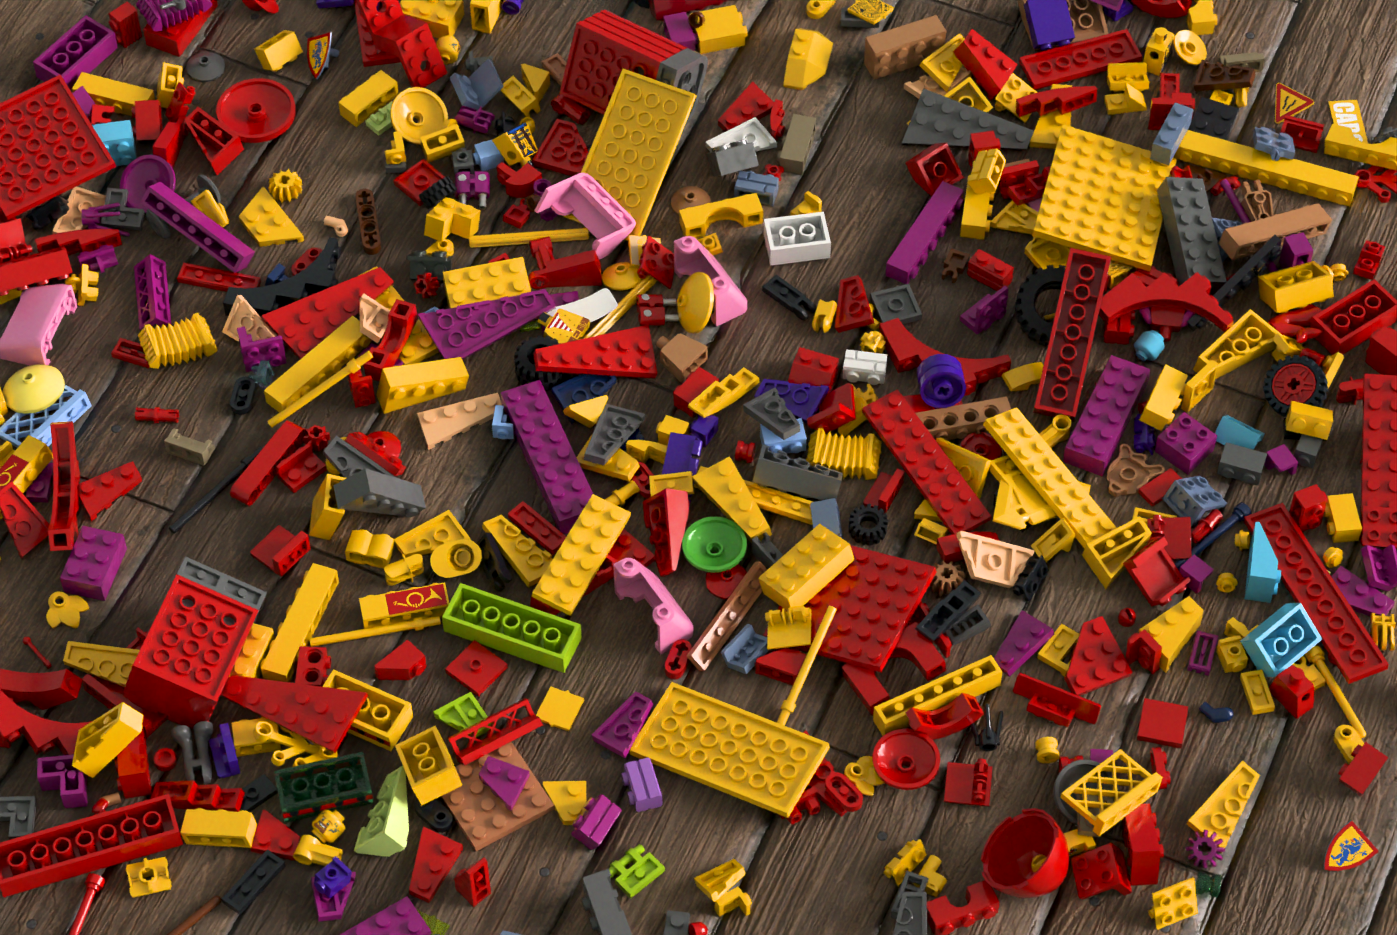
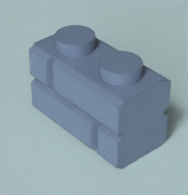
M739 171L734 188V198L745 194L757 193L761 204L774 206L779 189V178L771 174L761 175L753 171Z

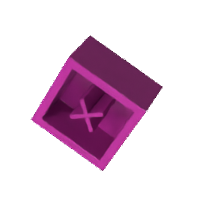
M1183 412L1157 437L1155 452L1189 475L1214 451L1217 435Z

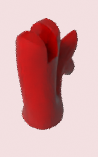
M1308 304L1306 307L1281 313L1270 319L1267 323L1282 335L1296 337L1297 343H1304L1308 339L1316 338L1322 334L1323 331L1320 329L1304 327L1310 326L1312 317L1323 310L1313 304Z

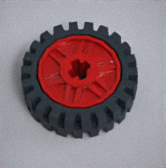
M1293 355V358L1287 356L1285 360H1278L1277 365L1273 364L1271 371H1267V378H1264L1265 386H1263L1265 397L1269 405L1283 417L1287 416L1291 401L1322 407L1323 400L1327 398L1328 382L1320 366L1312 359H1308L1305 356L1299 357L1298 355Z

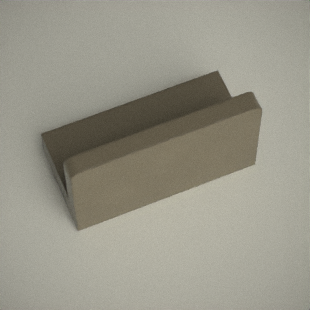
M1252 52L1220 56L1219 60L1220 63H1223V66L1231 67L1237 65L1254 68L1256 73L1262 72L1265 58L1263 53Z

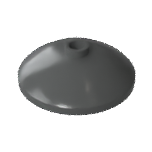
M1078 760L1068 764L1060 771L1054 783V799L1059 811L1067 820L1076 825L1077 811L1061 799L1060 796L1063 791L1100 764L1096 761ZM1101 771L1100 776L1112 778V772ZM1087 782L1086 788L1097 789V783ZM1101 783L1102 790L1113 791V784ZM1072 793L1070 796L1077 800L1076 793Z

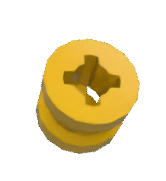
M1043 737L1035 742V748L1038 750V762L1048 764L1059 759V752L1056 750L1058 743L1055 738Z

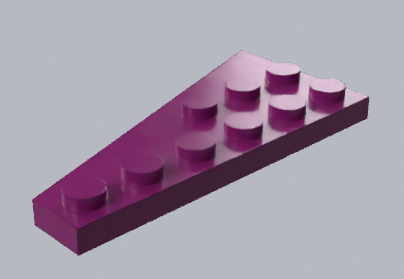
M546 289L512 297H501L497 300H486L445 310L439 309L435 312L419 313L418 317L443 359L461 357L464 360L536 320L543 312L548 313L554 310L556 305Z

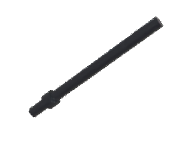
M260 446L250 456H245L240 461V465L169 527V530L175 534L237 479L263 447Z

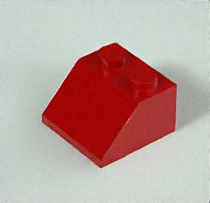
M935 143L905 162L913 180L931 197L942 181L953 185L964 178L947 143Z
M799 347L792 364L788 382L794 384L806 383L811 386L820 387L821 385L828 386L829 390L827 393H829L838 375L839 358Z

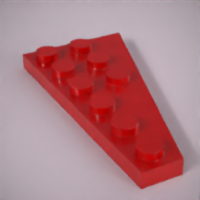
M379 267L261 315V318L277 336H282L283 342L299 359H302L350 317H356L360 313L359 300L363 293L376 300L394 284V281Z

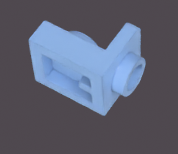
M495 405L492 422L493 437L514 439V425L507 423L508 414H504V406Z

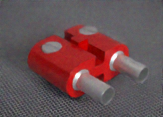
M637 294L636 306L639 326H664L665 321L678 322V314H665L663 307L676 306V299H663L662 294Z

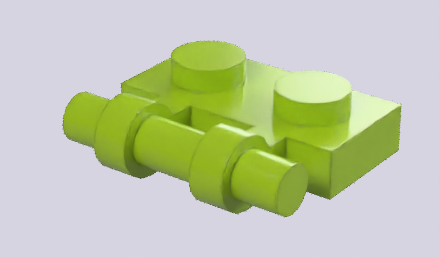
M641 844L637 845L634 849L630 848L627 850L624 857L612 862L610 868H608L611 873L610 879L616 874L619 875L615 879V884L630 899L665 872V867L650 852L644 857L641 856L645 852ZM629 863H635L629 869L625 868Z

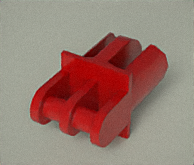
M1350 376L1349 381L1339 384L1336 396L1337 402L1345 403L1352 401L1356 405L1357 400L1363 399V378L1353 380L1352 376Z

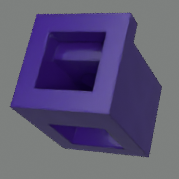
M698 414V419L694 420L690 426L691 436H695V440L702 441V446L705 448L718 431V417L710 415L703 418Z
M335 856L332 862L315 874L314 885L321 894H325L330 899L350 883L352 871Z

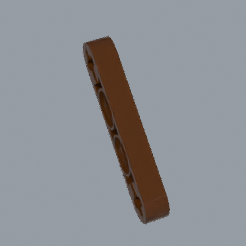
M360 189L357 191L355 198L363 250L366 254L374 255L381 250L374 196L371 190ZM364 197H367V204H363ZM370 211L372 212V215L366 217L363 216L362 213ZM369 226L375 228L371 232H366L364 230L366 227ZM369 239H373L374 246H370Z

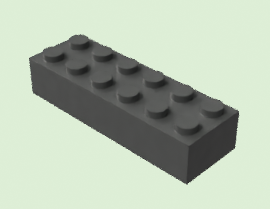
M1166 177L1157 189L1175 275L1176 279H1178V286L1198 272L1201 276L1204 275L1211 283L1209 295H1214L1227 281L1204 181L1199 178Z

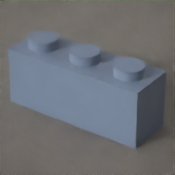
M1174 103L1153 142L1150 159L1169 166L1191 125L1192 108Z

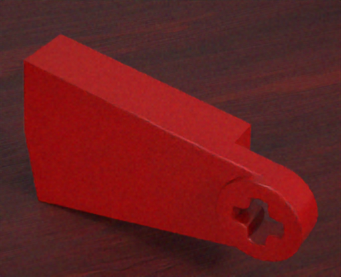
M180 116L176 123L168 122L152 146L153 155L165 159L172 168L175 166L185 136L189 134V129L184 120L187 116Z
M595 250L547 261L545 269L533 271L528 276L530 287L533 289L603 286L601 263Z

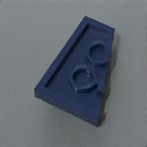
M581 374L553 387L551 392L562 410H564L569 405L604 395L616 383V377ZM567 416L572 425L576 420Z

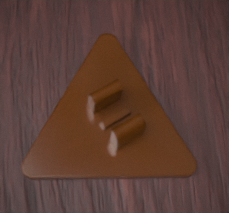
M1189 164L1184 165V168L1186 166L1190 167L1192 178L1203 179L1206 193L1220 179L1227 177L1225 173Z

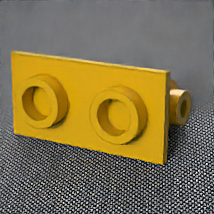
M918 839L917 842L915 840L908 841L898 853L901 859L894 857L885 866V876L888 878L893 876L898 886L902 883L906 871L912 872L927 855L921 839Z

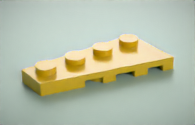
M1053 84L1051 90L1072 87V85ZM1056 110L1040 116L1029 147L1056 149L1062 125L1070 126L1071 112L1061 115Z
M502 515L483 522V530L487 533H492L498 549L527 587L537 584L553 560L551 558L552 555L546 550L542 551L538 548L535 541L523 536L521 530Z
M1242 761L1186 824L1195 832L1198 831L1201 837H1203L1204 829L1208 830V838H1210L1213 832H1216L1217 836L1214 842L1218 839H1223V843L1217 847L1225 848L1260 775Z

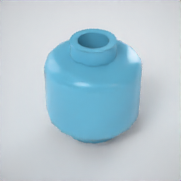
M1154 330L1144 331L1134 344L1136 356L1142 361L1156 360L1165 347L1162 335Z

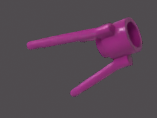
M120 203L82 209V225H88V229H112L96 225V223H100V217L119 216L121 213H99V211L119 207ZM119 230L120 235H130L128 232Z

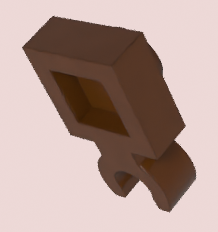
M951 248L944 262L943 268L945 269L942 271V280L947 275H951L952 283H955L958 273L963 274L970 260V254Z

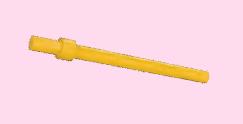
M367 351L357 359L353 358L347 363L346 367L267 421L270 427L276 426L350 373L360 370L363 364L373 358L371 352Z
M828 606L787 700L783 701L782 711L776 723L785 726L790 713L793 714L797 697L837 610L833 606Z
M440 616L424 619L417 617L413 618L412 621L309 639L311 647L412 629H415V631L424 630V627L441 625Z

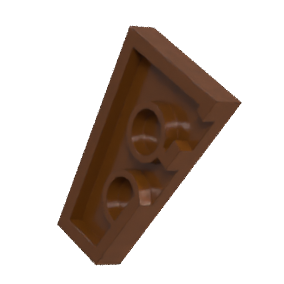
M1201 60L1193 86L1195 91L1251 88L1256 74L1254 68L1237 65L1226 67L1223 66V63L1209 64L1208 60Z

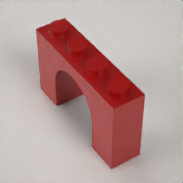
M915 622L912 625H907L889 659L900 657L910 660L929 682L947 671L944 658L932 642L915 629L918 625ZM845 663L842 666L845 680L873 716L875 706L890 700L889 694L876 678L877 671Z

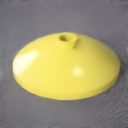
M43 364L30 365L18 370L7 380L3 388V396L7 407L11 410L23 414L36 413L47 409L60 398L64 391L65 383L62 374L56 368Z

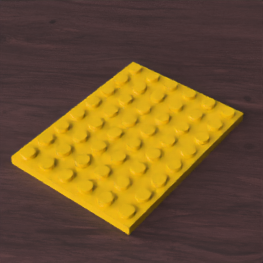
M1062 125L1032 236L1074 249L1111 256L1113 261L1150 271L1163 220L1157 189L1166 177H1172L1170 172L1172 167L1175 166L1177 159L1173 158L1168 166L1150 159V150Z

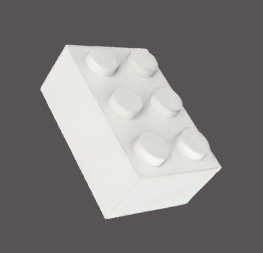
M824 212L764 219V239L770 266L830 258L831 241Z

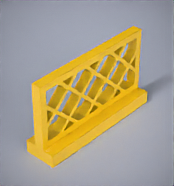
M1119 749L1063 791L1060 798L1094 825L1092 831L1101 836L1157 793L1163 777L1157 772L1151 775ZM1121 759L1126 763L1127 767L1115 766V761ZM1100 772H1112V778L1101 777ZM1116 772L1127 773L1128 780L1116 779ZM1132 774H1138L1144 780H1132ZM1086 783H1097V789L1086 788ZM1101 783L1113 784V791L1102 790ZM1117 785L1129 786V791H1118ZM1072 793L1082 794L1083 800H1075L1070 795ZM1087 795H1097L1099 802L1087 801ZM1102 796L1114 797V802L1105 803ZM1088 807L1099 808L1100 813L1094 816L1088 811Z

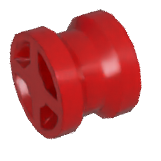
M738 440L735 461L746 460L747 463L752 464L756 443L751 442L747 444L743 440Z

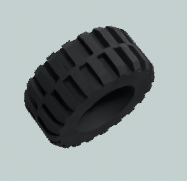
M1048 265L1046 269H1036L1033 275L1030 273L1026 277L1025 282H1022L1016 297V319L1021 325V330L1029 335V339L1032 341L1037 340L1043 346L1049 344L1053 323L1043 320L1037 314L1035 303L1042 292L1050 289L1061 290L1065 273V266L1059 265V268Z

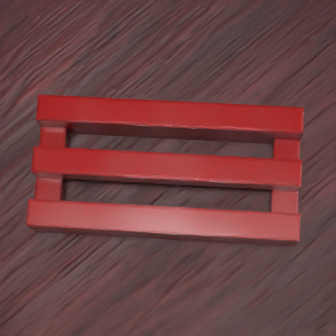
M123 338L118 340L111 352L113 358L150 368L148 361L145 359V354L138 352H144L140 343Z

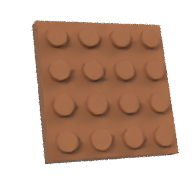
M512 742L467 765L460 764L455 768L462 786L440 796L476 852L555 810L553 802ZM488 756L530 772V776L512 811L508 810L506 804L499 797H496L491 792V788L479 779V772Z

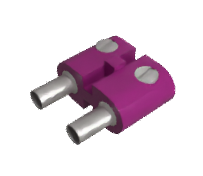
M475 171V174H470V172L456 173L455 186L457 190L455 191V197L459 199V202L466 205V200H470V197H475V200L479 199V208L486 209V199L490 197V174L485 171Z

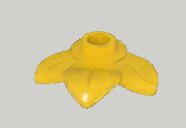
M60 591L54 592L48 599L49 610L46 614V619L52 628L57 627L61 622L69 627L78 628L80 623L79 612L87 611L89 605L80 596H68ZM62 599L63 603L57 604L55 600Z
M872 756L860 757L857 762L849 763L844 769V775L864 795L873 796L874 786L885 783L874 770Z

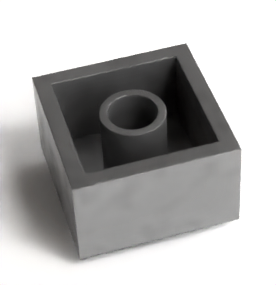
M740 140L730 143L731 147L721 145L711 148L712 152L707 153L712 176H723L759 166L753 142L747 143L746 140Z

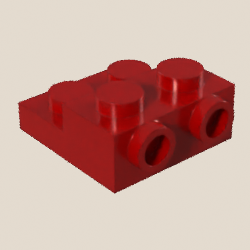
M1172 92L1171 98H1152L1148 130L1161 129L1174 103L1195 110V98H1192L1191 93Z

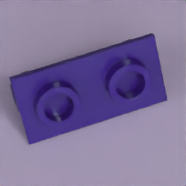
M1138 414L1134 419V432L1136 434L1134 435V449L1138 453L1149 450L1150 454L1153 455V446H1156V437L1154 435V429L1156 428L1140 421L1141 414Z

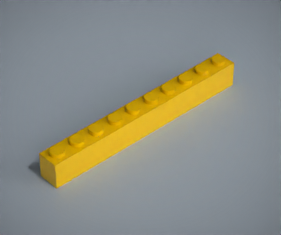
M1190 130L1186 132L1173 157L1184 162L1250 180H1260L1261 183L1349 207L1359 176L1296 159L1291 160L1280 157L1278 161H1275V159L1273 161L1271 155L1266 152Z

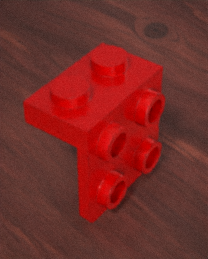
M847 383L827 393L819 407V413L807 418V426L814 430L823 428L827 434L829 431L831 432L855 420L853 385Z

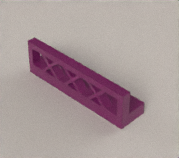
M149 254L134 266L139 330H142L148 324L151 326L156 324L160 327L163 324L168 327V323L171 324L166 263Z

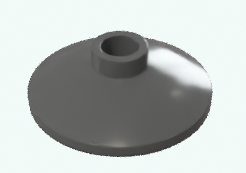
M201 52L189 59L186 66L187 73L195 81L210 82L218 79L224 73L225 61L217 53Z

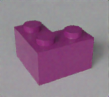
M74 754L37 758V778L42 791L60 789L64 808L87 806V775L72 766Z

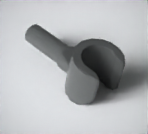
M173 0L159 5V8L163 10L175 6L177 10H183L186 8L185 0Z

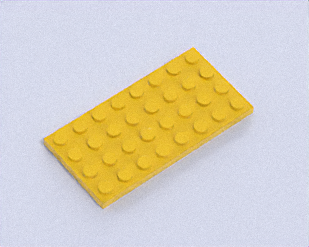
M622 69L581 173H586L593 177L634 218L636 225L629 235L641 236L696 95ZM572 213L563 216L566 219L582 224Z
M671 682L629 750V754L639 759L649 757L654 765L788 818L830 747L828 742Z

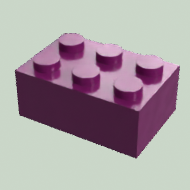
M82 526L60 577L64 592L105 601L127 550L124 535Z

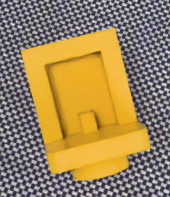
M738 886L729 892L727 891L715 901V911L720 917L740 907L745 916L750 914L752 901L746 892L743 893Z

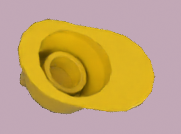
M460 539L438 546L432 552L430 563L433 571L438 576L452 578L476 570L480 565L482 553L474 541Z

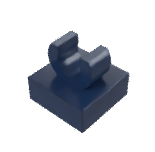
M279 263L267 276L265 286L289 279L284 275L286 267Z

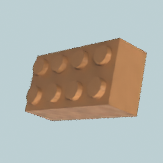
M937 15L868 36L865 38L864 64L873 79L919 66L924 59L945 44L946 29Z

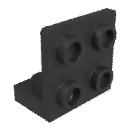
M414 250L412 254L407 255L406 260H410V279H417V275L431 272V277H438L437 280H443V272L452 270V256L447 255L445 251L432 252V255H427V251Z

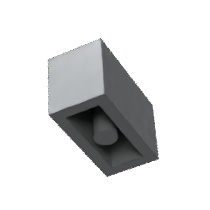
M1226 442L1217 474L1226 478L1241 480L1248 484L1259 485L1267 453Z

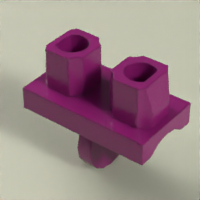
M103 245L98 250L85 251L77 256L80 267L82 264L88 265V271L104 273V269L118 265L113 245Z

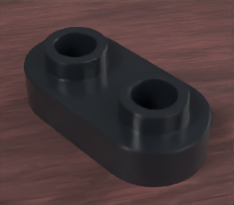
M241 377L234 384L230 406L235 414H246L252 408L256 384L251 377Z
M418 798L415 800V813L434 831L443 833L451 829L453 825L452 814L439 801L434 799L428 802L429 805L422 806ZM441 816L445 817L443 820H438V819H437L438 817H441Z

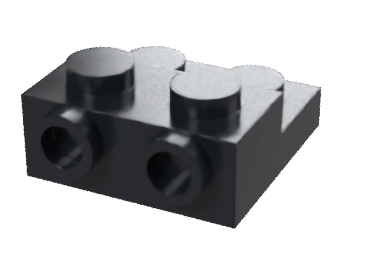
M1201 97L1188 130L1228 141L1237 119L1239 108Z

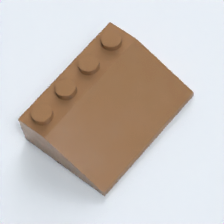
M1017 0L1022 21L1033 46L1023 6L1027 0ZM1066 0L1075 35L1070 44L1108 34L1102 5L1090 0Z

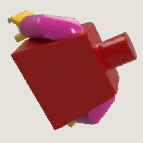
M1174 307L1139 309L1145 322L1150 324V329L1159 330V334L1164 338V342L1171 341V332H1179L1181 327L1187 326V321L1195 314L1188 310Z

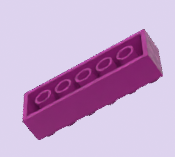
M1113 355L1110 356L1065 447L1064 463L1103 477L1147 387L1150 374L1149 368Z

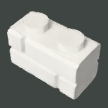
M846 349L843 379L849 382H868L871 385L884 384L888 354Z

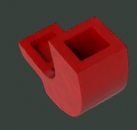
M1131 0L1141 10L1162 18L1185 16L1188 14V9L1192 4V0Z
M961 693L951 703L937 710L924 711L911 707L905 712L909 718L908 722L911 728L926 734L932 740L957 733L984 715L975 696Z

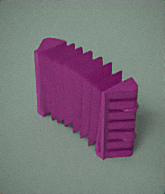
M138 0L136 3L140 13L147 20L148 25L151 26L153 31H162L163 25L168 28L169 23L175 27V22L181 24L182 19L188 21V15L194 18V13L199 15V9L206 12L212 6L210 0H185L186 8L183 10H177L175 6L161 10L159 5L173 0Z

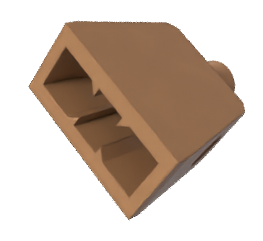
M681 333L677 334L671 341L662 336L656 344L661 349V364L681 383L687 379L691 372L698 369L708 359V347Z

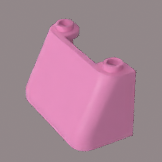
M684 236L675 240L674 270L677 276L682 278L683 275L691 276L695 272H703L711 279L714 291V313L711 314V321L717 327L744 314L747 310V299L716 258L692 236Z
M55 284L29 287L22 291L20 301L0 338V359L29 366L37 364L49 365L50 359L46 358L48 350H52L51 340L63 316H68L69 313L74 314L77 308L71 285Z
M625 558L613 564L615 594L618 598L622 600L624 597L633 598L635 603L645 598L653 609L652 617L658 626V640L655 642V648L660 655L671 650L675 641L692 638V622L657 575L633 558Z

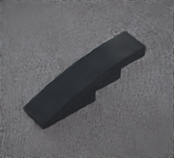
M964 580L944 600L942 599L915 629L933 643L978 600L981 593Z

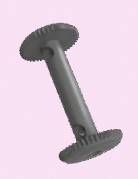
M198 175L197 183L200 189L186 197L185 200L193 205L192 199L203 191L209 190L216 203H220L221 196L215 184L207 176ZM147 209L146 217L155 233L161 238H170L171 234L168 223Z

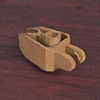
M1254 180V192H1251L1247 181L1243 182L1241 189L1244 198L1241 205L1250 221L1253 222L1260 218L1273 216L1271 193L1263 190L1260 180Z

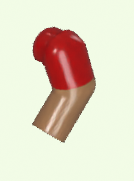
M119 792L101 797L92 807L94 815L106 812L105 808L122 803Z

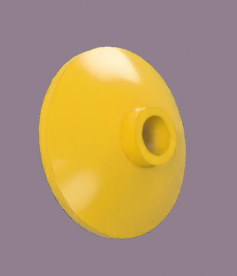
M1182 30L1174 36L1173 44L1175 51L1183 61L1191 65H1199L1201 60L1206 59V47L1198 35L1188 30Z
M630 262L615 263L606 268L602 274L604 285L612 290L619 291L635 287L642 279L637 274L639 268L630 267Z

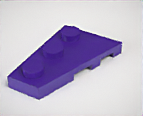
M763 379L754 398L776 387L778 395L785 401L787 409L791 410L795 418H802V421L807 423V418L816 414L829 387Z

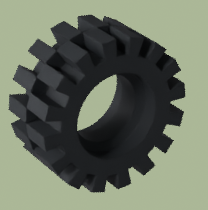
M446 176L423 191L419 198L427 209H431L442 199L453 194L457 188L449 176Z
M867 504V508H864V505H860V510L856 507L854 513L851 512L849 518L851 538H855L857 543L861 540L862 545H866V542H869V546L873 545V541L876 544L880 543V539L883 540L887 534L888 519L886 513L884 514L882 508L878 511V506L874 505V508H871V504ZM872 521L876 524V527L866 529L861 527L860 523Z

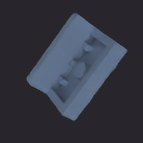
M747 624L721 651L727 667L747 674L756 665L757 658L764 656L769 651L767 649V637L756 634L752 625Z

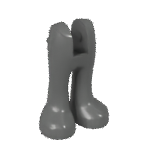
M198 722L193 727L198 751L197 760L194 759L193 738L190 727L179 725L171 730L172 739L180 745L182 750L186 781H195L194 771L202 770L204 784L211 783L212 767L208 747L209 739L213 735L214 730L211 722Z

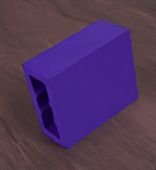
M1027 0L1023 5L1034 50L1040 49L1045 51L1051 49L1052 46L1059 45L1061 47L1073 41L1075 35L1066 0Z

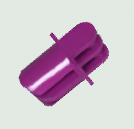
M461 106L454 119L458 125L473 129L475 134L476 131L487 133L488 127L492 125L491 121H494L495 116L490 112L483 111L482 107L476 110Z

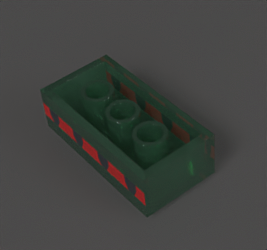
M363 752L274 771L284 823L318 816L326 809L333 812L334 810L341 811L374 803Z

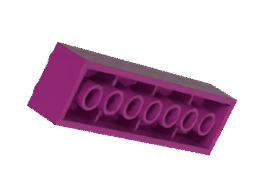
M537 380L501 392V402L504 406V413L508 414L509 423L514 425V435L557 529L563 534H567L593 494L541 381Z

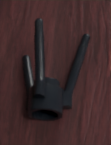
M988 703L985 704L986 728L982 729L978 735L975 724L972 723L970 725L975 738V746H979L982 751H993L1000 745L999 737L1003 711L999 712L996 731L994 732L991 729L990 705Z

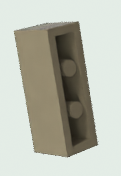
M793 114L792 120L787 122V136H783L781 143L783 149L782 151L779 150L777 154V162H780L784 172L803 175L816 132V118Z

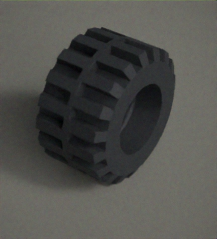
M537 335V338L532 336L529 337L528 341H522V346L518 345L516 348L517 352L514 354L516 378L520 381L521 385L540 380L545 391H549V388H553L563 382V379L566 378V373L536 371L533 354L535 349L557 345L558 340L555 338L551 340L550 336L543 338L542 335Z

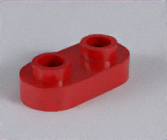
M316 247L308 249L292 265V276L306 269L323 250Z
M638 462L640 467L631 480L639 487V494L642 497L650 498V490L646 489H650L649 476H654V474L646 464Z
M1161 747L1151 748L1150 762L1152 773L1157 772L1163 777L1158 790L1166 789L1167 784L1171 782L1170 772L1165 770V765L1167 764L1166 752L1162 751Z
M834 772L827 776L825 780L827 793L844 810L848 812L858 811L863 803V795L860 790L842 773Z

